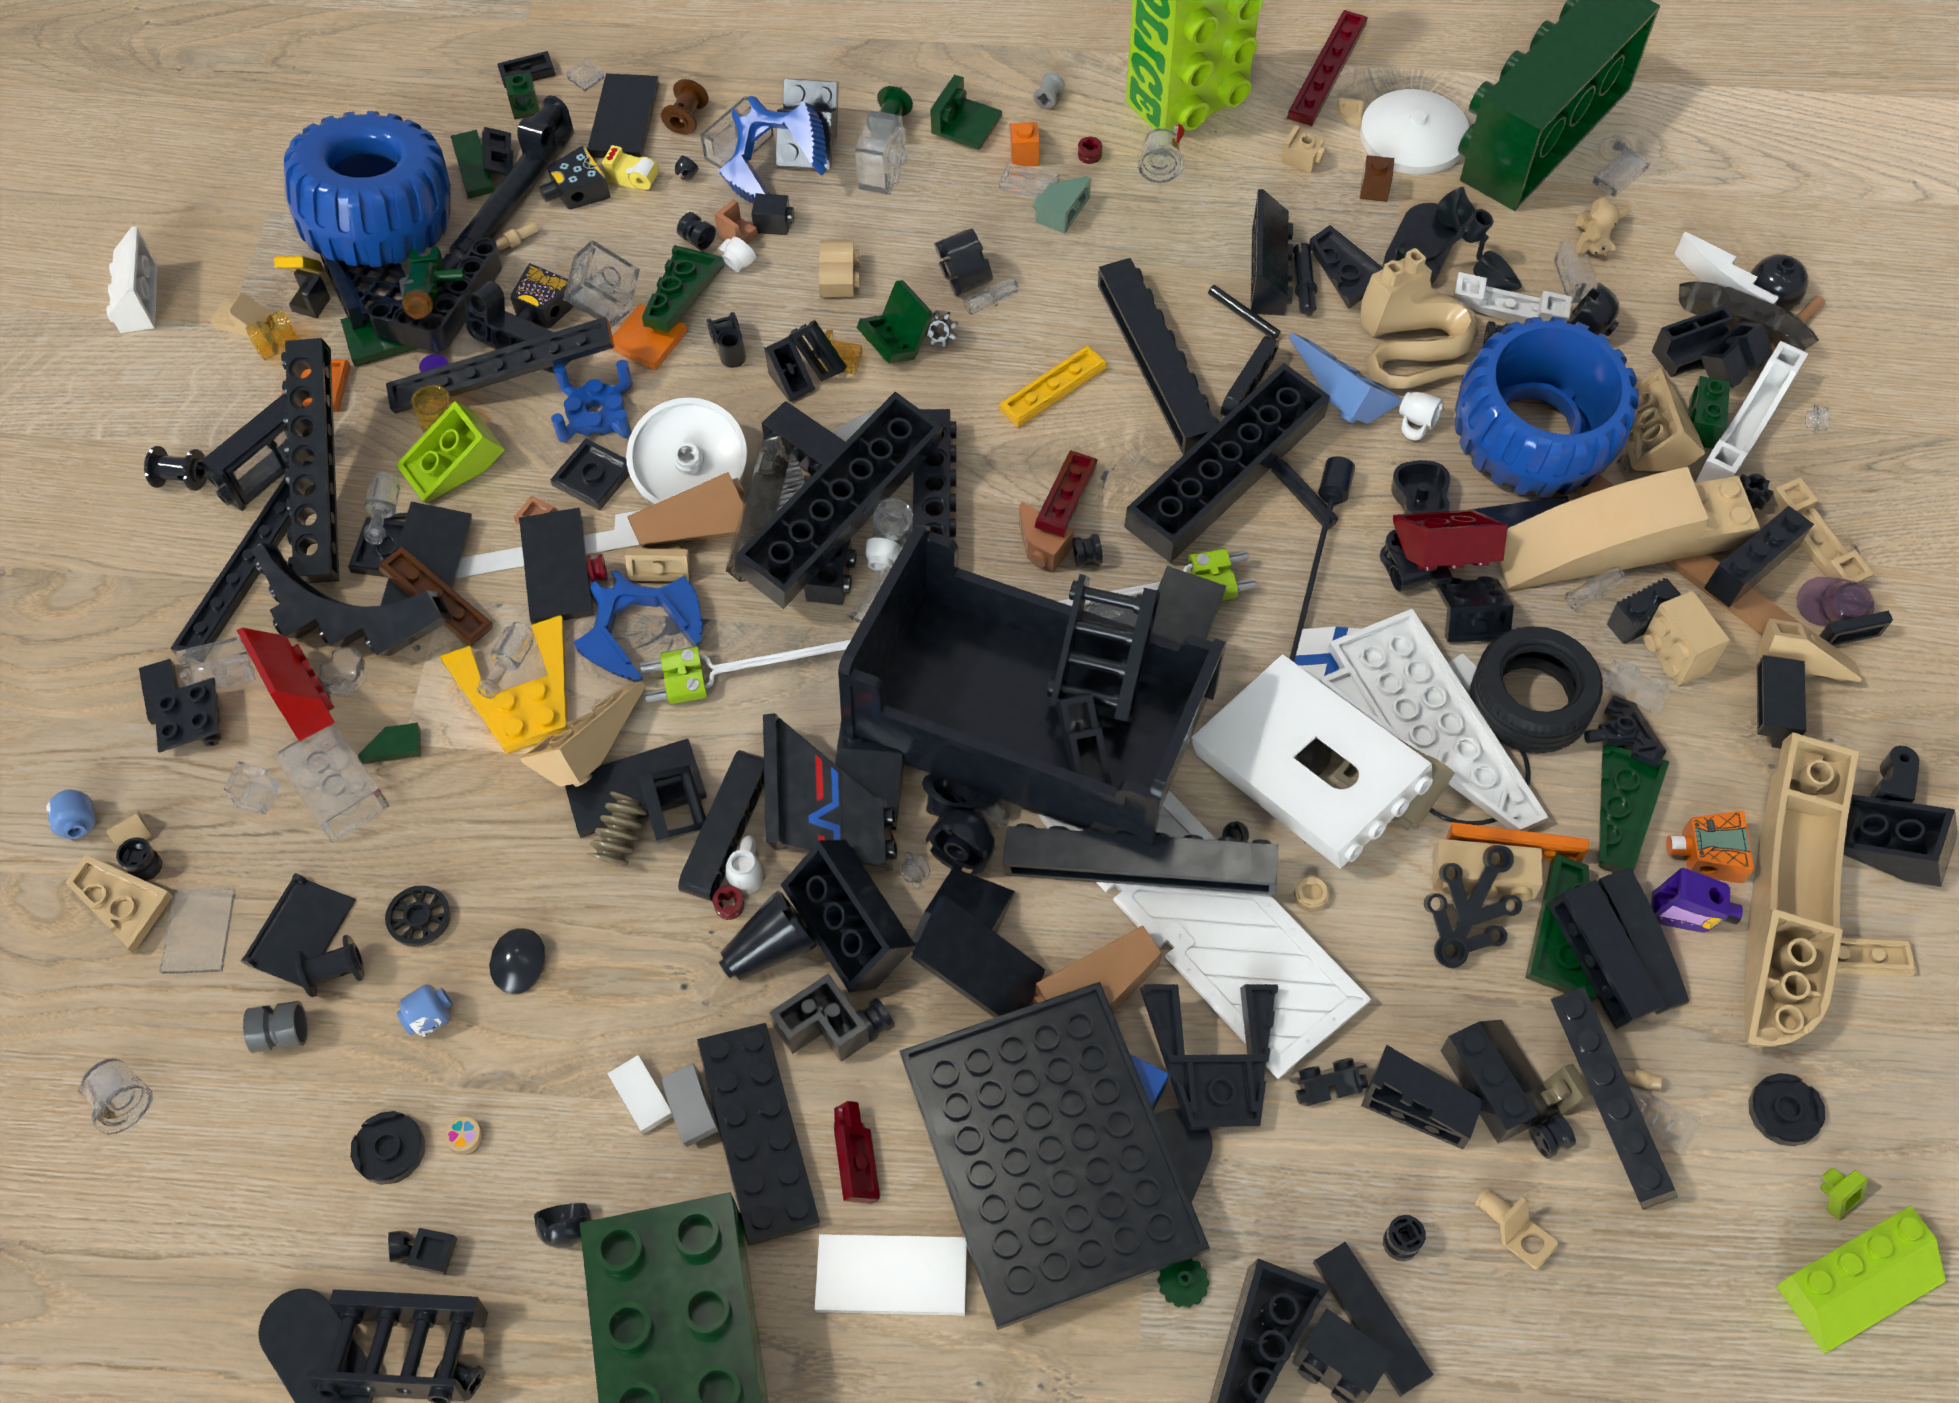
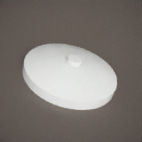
M1403 89L1386 93L1375 99L1367 107L1361 122L1360 138L1363 147L1369 155L1394 158L1393 171L1409 175H1429L1452 167L1462 158L1463 155L1458 153V146L1470 126L1462 110L1449 99L1430 91Z
M677 398L657 405L638 421L628 441L626 460L628 472L636 489L646 501L654 505L729 472L732 479L738 477L740 483H742L747 470L748 450L739 424L725 409L704 399Z

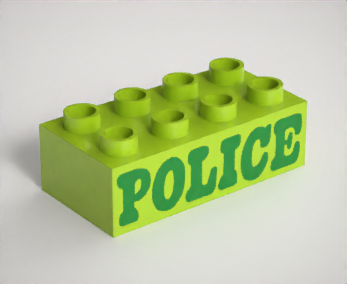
M1132 0L1125 102L1164 140L1177 133L1179 124L1185 130L1192 131L1198 128L1206 120L1207 116L1226 106L1235 108L1242 104L1252 88L1250 75L1253 55L1257 49L1256 32L1259 11L1263 6L1264 0Z

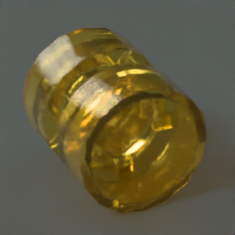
M282 309L267 316V322L265 323L259 320L245 327L249 338L264 361L279 354V348L285 349V341L300 340L292 323Z
M426 385L418 389L411 398V405L423 434L452 404L448 391L442 386Z

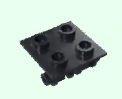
M214 677L154 697L157 750L159 753L199 739L206 746L218 744V741L221 739V733L219 732L218 694Z

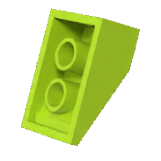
M454 401L400 459L396 466L421 500L427 504L485 472L505 451V448L477 413Z

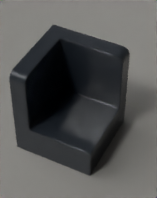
M296 269L294 276L300 288L289 303L292 312L317 319L331 299L321 275Z

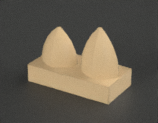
M680 544L670 549H651L649 547L626 549L625 562L627 577L630 581L674 582L683 576L690 581L689 551Z

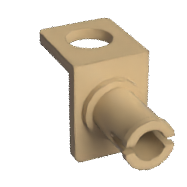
M1487 1188L1477 1198L1475 1207L1500 1224L1501 1244L1532 1268L1538 1269L1558 1247V1241L1529 1220L1528 1199L1524 1196L1512 1206L1495 1194L1493 1190ZM1529 1236H1536L1543 1241L1544 1248L1536 1254L1528 1253L1522 1248L1523 1240Z

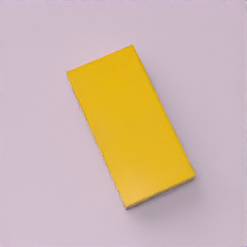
M304 256L274 257V266L278 269L295 272L296 269L307 272H322V262Z

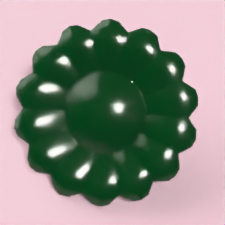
M1191 1258L1159 1270L1160 1276L1157 1279V1283L1160 1285L1159 1292L1165 1296L1166 1302L1173 1303L1175 1307L1180 1308L1184 1306L1185 1308H1191L1193 1304L1198 1305L1201 1302V1298L1207 1295L1206 1288L1209 1286V1280L1206 1278L1207 1271L1201 1268L1199 1261H1193Z

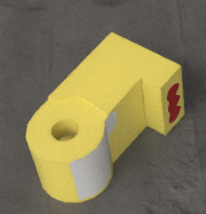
M614 145L610 147L602 161L607 182L633 189L648 190L659 173V167L652 159L624 154L621 147Z

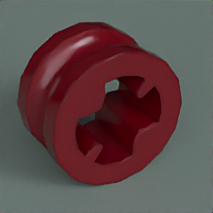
M1090 136L1079 141L1078 158L1080 161L1086 164H1094L1101 159L1102 142L1098 138Z
M598 554L597 558H592L591 555L587 556L591 582L593 583L599 578L607 581V569L603 554Z
M728 885L720 887L715 891L712 903L716 914L720 918L732 920L742 914L744 900L738 888ZM733 897L735 905H727L724 908L722 900L729 901Z

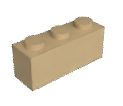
M1438 839L1433 851V890H1442L1444 893L1450 894L1448 884L1439 877V869L1445 863H1456L1463 871L1461 879L1465 892L1472 893L1485 866L1482 859L1484 851L1492 845L1500 844ZM1504 845L1512 851L1514 863L1508 871L1497 874L1486 898L1515 895L1521 901L1535 899L1543 886L1541 848ZM1496 852L1491 856V862L1494 865L1500 862V856ZM1449 867L1446 871V876L1450 880L1455 877L1453 867Z

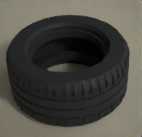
M1520 627L1502 633V635L1491 641L1484 650L1470 685V698L1499 742L1513 749L1528 753L1555 752L1573 744L1589 726L1601 702L1603 678L1601 677L1602 674L1591 653L1573 637L1548 627ZM1521 668L1539 669L1553 676L1563 686L1568 697V704L1561 709L1549 712L1531 710L1519 704L1508 693L1503 682V676L1511 670Z

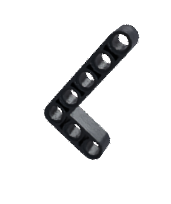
M482 238L472 244L455 268L464 269L465 280L446 281L437 294L431 309L426 313H410L404 304L388 300L372 302L367 308V314L376 337L432 352L446 350L466 323L465 300L467 295L487 281L494 282L502 269L496 242L490 238Z

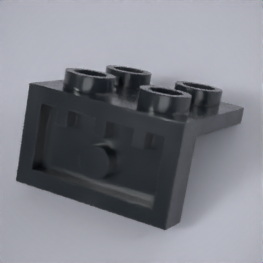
M1481 576L1476 580L1452 578L1451 583L1436 584V589L1447 607L1445 627L1447 642L1494 640L1499 635H1502V633L1509 632L1512 629L1514 604L1498 579L1489 576Z

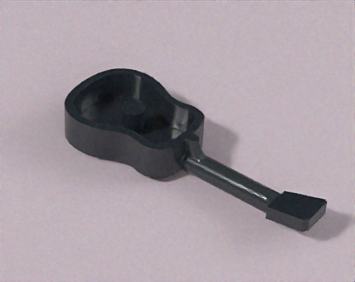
M1417 460L1402 463L1395 469L1391 491L1396 501L1402 506L1404 514L1449 511L1450 503L1447 493L1450 475L1442 464L1434 461ZM1437 566V570L1430 571L1432 584L1452 582L1453 576L1448 567Z

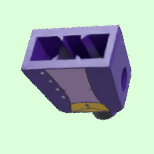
M1680 868L1652 892L1651 907L1660 925L1705 933L1722 921L1737 925L1743 915L1742 905L1730 902V887L1727 883L1686 868Z

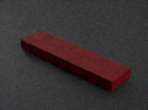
M1072 450L1069 451L1040 510L1034 528L1064 537L1096 469L1098 459Z

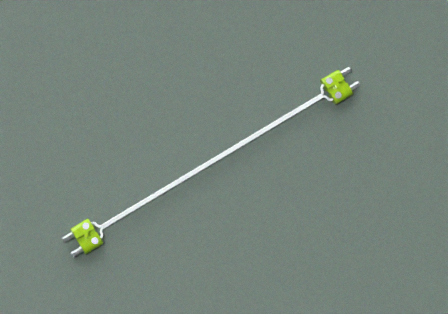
M1226 548L1188 555V565L1184 567L1183 571L1188 573L1190 569V573L1226 585L1222 601L1237 599L1238 592L1256 588V580L1254 578L1236 581L1234 572H1231V564L1248 561L1249 555L1246 550L1228 553ZM1160 582L1110 592L1135 596L1143 594L1144 588L1157 590ZM1069 599L1058 601L1070 606L1073 604V600ZM1089 600L1085 601V605L1095 603ZM851 640L713 665L707 656L700 655L698 646L661 652V659L640 663V670L643 674L663 670L665 688L645 692V700L647 703L668 699L669 705L705 699L707 698L706 688L712 686L714 676L718 673L846 650ZM701 660H705L707 666L713 669L709 675V682L706 684Z

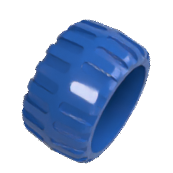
M354 111L345 112L343 117L334 118L333 115L321 120V124L312 123L304 128L302 134L296 135L291 140L289 148L285 152V197L298 235L306 242L310 249L319 254L323 253L324 257L335 262L337 260L343 261L351 266L370 265V267H381L383 264H399L409 258L412 249H417L418 255H422L427 247L435 246L440 241L441 235L447 230L450 217L451 184L443 152L434 136L412 120L403 121L401 116L388 113L387 116H382L377 111H367V114L355 115Z
M1532 317L1526 319L1523 325L1517 321L1507 325L1500 333L1493 334L1485 342L1463 376L1455 405L1456 416L1454 420L1456 434L1461 436L1459 441L1460 447L1465 455L1471 454L1473 456L1472 465L1478 472L1487 471L1492 475L1490 481L1500 487L1503 483L1515 487L1514 493L1526 495L1528 491H1534L1537 497L1546 498L1552 497L1556 491L1560 495L1573 493L1580 486L1586 487L1605 471L1626 444L1639 405V390L1635 388L1637 380L1634 370L1630 367L1626 368V356L1620 349L1614 350L1609 345L1610 339L1602 333L1596 335L1588 330L1589 326L1579 322L1576 325L1565 323V318L1552 317L1549 321H1543L1541 317ZM1525 398L1543 400L1556 407L1565 416L1570 428V434L1551 433L1536 428L1519 418L1508 405L1515 400Z

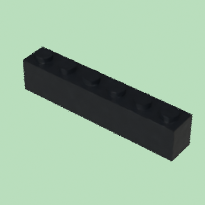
M1583 986L1550 999L1642 1210L1678 1198L1585 987Z

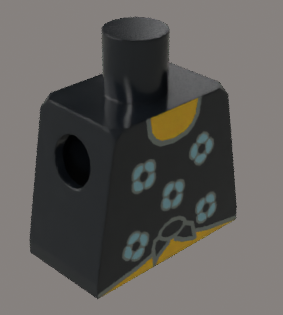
M584 146L577 148L550 164L547 169L551 182L539 187L545 202L560 197L567 209H574L611 198L605 176Z

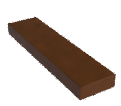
M402 546L379 564V571L410 597L425 590L439 592L453 618L444 626L468 646L472 647L493 628V623Z

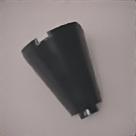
M778 890L767 899L720 952L723 959L719 961V964L730 979L736 976L739 980H742L809 952L818 944L808 927L806 928L801 921L798 912L784 894Z

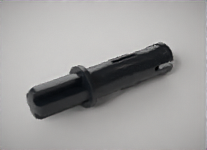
M1301 243L1302 252H1300L1298 244L1293 247L1297 278L1295 294L1299 297L1300 312L1310 316L1317 309L1315 294L1318 289L1313 278L1311 246L1308 243Z

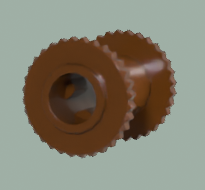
M681 79L673 87L676 101L674 105L671 104L662 109L661 119L664 125L674 133L689 135L697 127L693 115L695 110L706 107L709 97L707 91L699 83L689 79Z

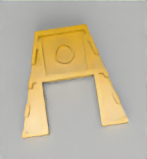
M561 615L531 625L548 675L487 696L471 646L440 656L445 668L450 672L454 681L464 692L473 708L478 712L506 754L537 744L549 735L555 737L568 730L566 725L568 723L565 689L564 622Z

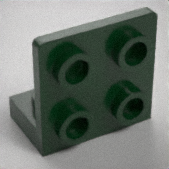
M954 74L930 109L931 133L975 149H980L1002 117V111L967 99V92L964 90V77Z

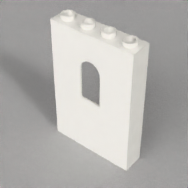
M1283 654L1191 737L1195 754L1339 869L1348 861L1353 862L1361 854L1363 847L1371 839L1379 838L1386 829V825L1395 816L1400 817L1408 809L1410 802L1418 794L1423 795L1427 792L1433 782L1431 762ZM1315 738H1318L1354 765L1359 772V778L1350 788L1336 789L1302 765L1295 757Z

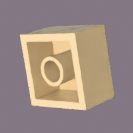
M1693 590L1661 603L1642 637L1648 650L1655 654L1661 662L1666 675L1671 677L1678 687L1710 674L1730 642L1728 636Z

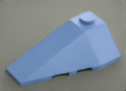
M1291 333L1289 339L1323 391L1330 395V402L1341 410L1340 416L1353 424L1357 420L1369 424L1401 403L1402 398L1383 385L1358 374L1360 371L1354 367L1336 360L1337 357L1311 340L1295 333Z

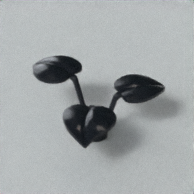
M1459 187L1446 194L1436 207V215L1441 224L1447 228H1455L1459 232L1455 237L1432 255L1424 243L1414 239L1402 242L1396 250L1395 260L1399 261L1405 258L1408 251L1414 248L1418 249L1426 257L1425 265L1432 270L1431 280L1435 278L1440 270L1434 260L1460 238L1469 243L1480 241L1476 254L1479 262L1473 267L1475 276L1487 278L1486 286L1515 291L1522 287L1512 268L1500 255L1492 251H1487L1483 254L1485 242L1489 239L1486 232L1491 228L1494 220L1486 210H1476L1466 195L1464 187Z

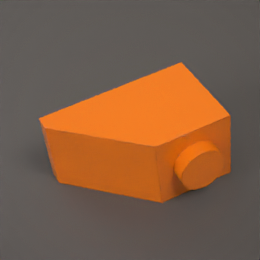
M1038 122L1010 123L1012 167L1039 166Z

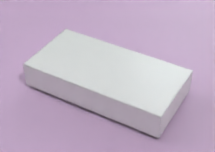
M639 1055L607 1073L642 1135L673 1117L668 1104Z

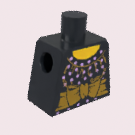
M531 263L527 265L510 298L516 316L545 328H551L580 301L574 281Z

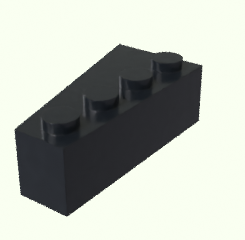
M1259 1258L1247 1268L1209 1403H1264L1277 1381L1280 1371L1286 1361L1289 1360L1296 1343L1311 1321L1321 1299L1324 1298L1330 1286Z

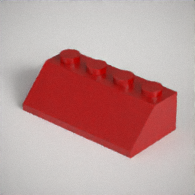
M243 627L236 630L269 694L299 742L335 723L329 712L335 707L299 644L292 647L285 635Z

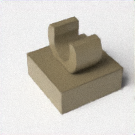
M1574 1064L1563 1066L1543 1082L1546 1091L1540 1093L1548 1106L1556 1104L1562 1115L1573 1111L1592 1096L1590 1089Z

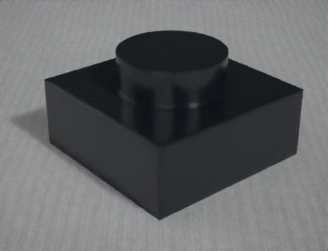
M419 1228L407 1265L410 1268L446 1275L457 1238L452 1234Z

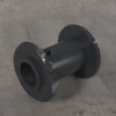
M154 446L145 457V478L149 485L154 488L164 486L167 479L184 481L187 488L191 491L200 490L207 480L205 474L208 471L201 461L205 458V455L199 449H191L186 457L168 456L163 447Z
M343 936V947L309 959L301 950L296 952L297 975L302 987L310 997L317 996L316 985L353 973L356 980H363L364 966L362 957L351 936Z

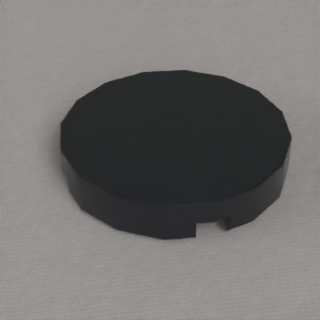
M1783 1073L1767 1076L1753 1088L1748 1100L1749 1114L1755 1127L1766 1138L1779 1145L1797 1146L1807 1143L1819 1133L1825 1121V1106L1819 1093L1812 1086L1809 1087L1806 1083L1802 1082L1803 1079L1795 1075Z
M396 1111L381 1112L367 1119L361 1125L362 1128L357 1136L354 1135L351 1142L350 1157L355 1169L368 1181L380 1185L394 1184L409 1177L419 1166L425 1153V1138L420 1126L409 1116Z

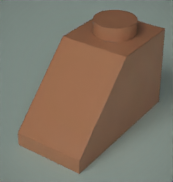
M1022 502L1019 505V527L1027 559L1039 568H1045L1054 572L1073 548L1074 530L1068 527L1064 537L1034 528L1040 511Z

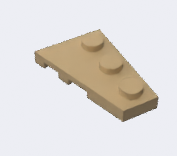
M84 855L65 882L133 954L173 897L165 889L88 855Z

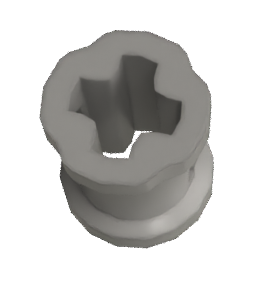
M1051 72L1043 76L1041 87L1033 95L1034 101L1044 109H1050L1055 106L1057 95L1065 87L1062 77Z

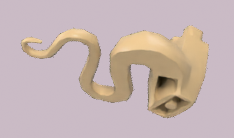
M1416 248L1408 251L1405 258L1399 261L1391 260L1384 264L1382 270L1371 276L1361 304V327L1373 338L1387 333L1428 328L1442 329L1449 336L1428 340H1393L1378 345L1365 360L1370 379L1387 388L1407 389L1447 377L1464 375L1470 364L1455 363L1408 375L1391 374L1383 370V364L1386 361L1395 359L1415 361L1456 359L1469 352L1478 336L1474 311L1462 301L1432 289L1430 282L1432 270L1425 265L1426 257ZM1454 411L1453 419L1455 420L1456 413Z

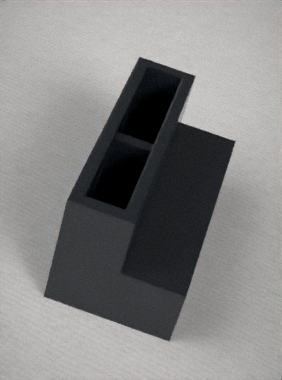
M1724 305L1662 327L1653 346L1652 353L1670 377L1704 366L1700 355L1729 331L1735 318Z
M1763 655L1757 664V735L1771 736V746L1781 749L1783 740L1790 734L1804 735L1806 732L1805 661Z

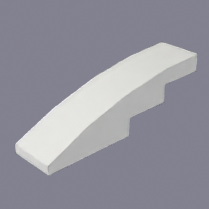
M1688 232L1683 233L1675 251V256L1713 292L1739 310L1765 323L1779 297L1754 285L1757 276L1733 265L1736 256Z

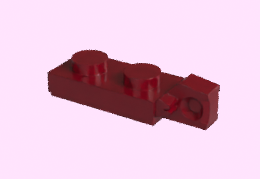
M845 1101V1103L834 1108V1135L843 1201L872 1204L879 1200L880 1191L871 1130L865 1128L861 1122L859 1102Z

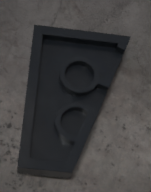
M1331 225L1310 238L1309 245L1311 246V251L1347 308L1350 309L1363 299L1371 276L1382 270L1383 267Z

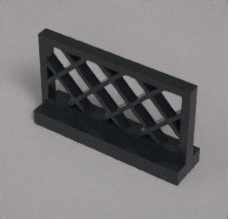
M323 253L320 254L324 268L353 330L364 327L363 320L369 319L367 309L364 308L369 300H388L404 304L403 299H393L396 293L401 294L399 280L406 277L400 263H389L381 267L359 265L357 267L362 268L361 271L354 273L349 271L352 267L351 265H347L343 261L337 260L335 262L324 257ZM370 271L380 273L377 278L367 276ZM388 275L398 278L395 283L387 282L385 279ZM360 283L371 285L367 291L357 289ZM378 288L389 290L385 296L375 294Z

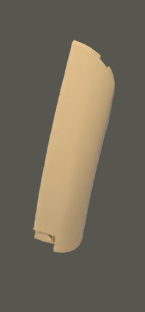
M1792 733L1783 740L1778 768L1771 777L1755 868L1745 973V1044L1753 1046L1775 1047L1792 1043L1810 1033L1821 1022L1827 1012L1832 996L1843 929H1840L1842 864L1848 813L1859 751L1797 733ZM1775 935L1785 937L1790 940H1779V942L1775 941Z

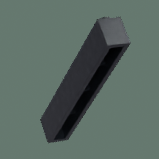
M1131 258L1099 266L1098 287L1184 455L1219 423V419L1216 416L1213 417L1210 412L1208 398L1205 394H1201L1196 375L1193 372L1190 373L1184 352L1178 350L1173 331L1167 329L1162 310L1156 308L1151 289L1146 288L1143 283V275L1140 268L1135 267Z
M1020 823L1016 826H1007L1002 864L1006 876L1276 895L1279 844H1272L1270 841L1262 839L1253 840L1251 843L1238 842L1231 837L1206 840L1198 835H1186L1183 838L1170 837L1165 833L1156 832L1153 845L1150 846L1141 843L1140 836L1123 830H1119L1116 833H1104L1096 828H1085L1082 831L1069 830L1064 826H1051L1049 829L1036 828L1034 825Z

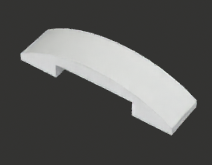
M1459 272L1457 275L1454 298L1462 301L1477 312L1510 322L1517 321L1519 323H1524L1526 319L1532 317H1541L1543 321H1549L1552 317L1565 318V322L1569 320L1571 296L1543 291L1541 298L1488 287L1486 286L1487 278L1462 272Z

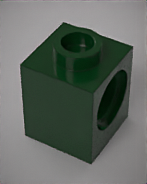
M531 72L504 77L514 120L531 117L536 112H540Z

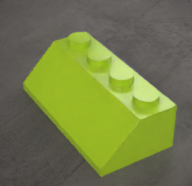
M1910 1205L1795 1272L1776 1285V1287L1819 1348L1826 1354L1946 1282L1936 1237Z

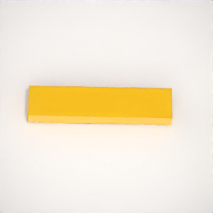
M1087 345L999 403V411L1019 428L1105 370L1107 362Z

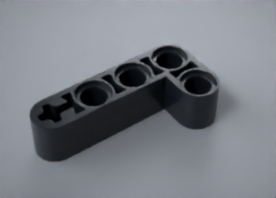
M493 281L483 283L466 297V327L469 334L477 341L495 349L553 333V331L505 311L504 292ZM571 361L566 362V363H562V364H563L564 366H566V365H567L568 363H570ZM555 366L543 370L548 371L550 373H555Z

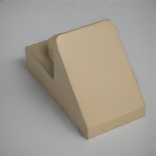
M240 292L234 302L223 300L210 322L215 329L265 341L278 319L276 315L247 294Z

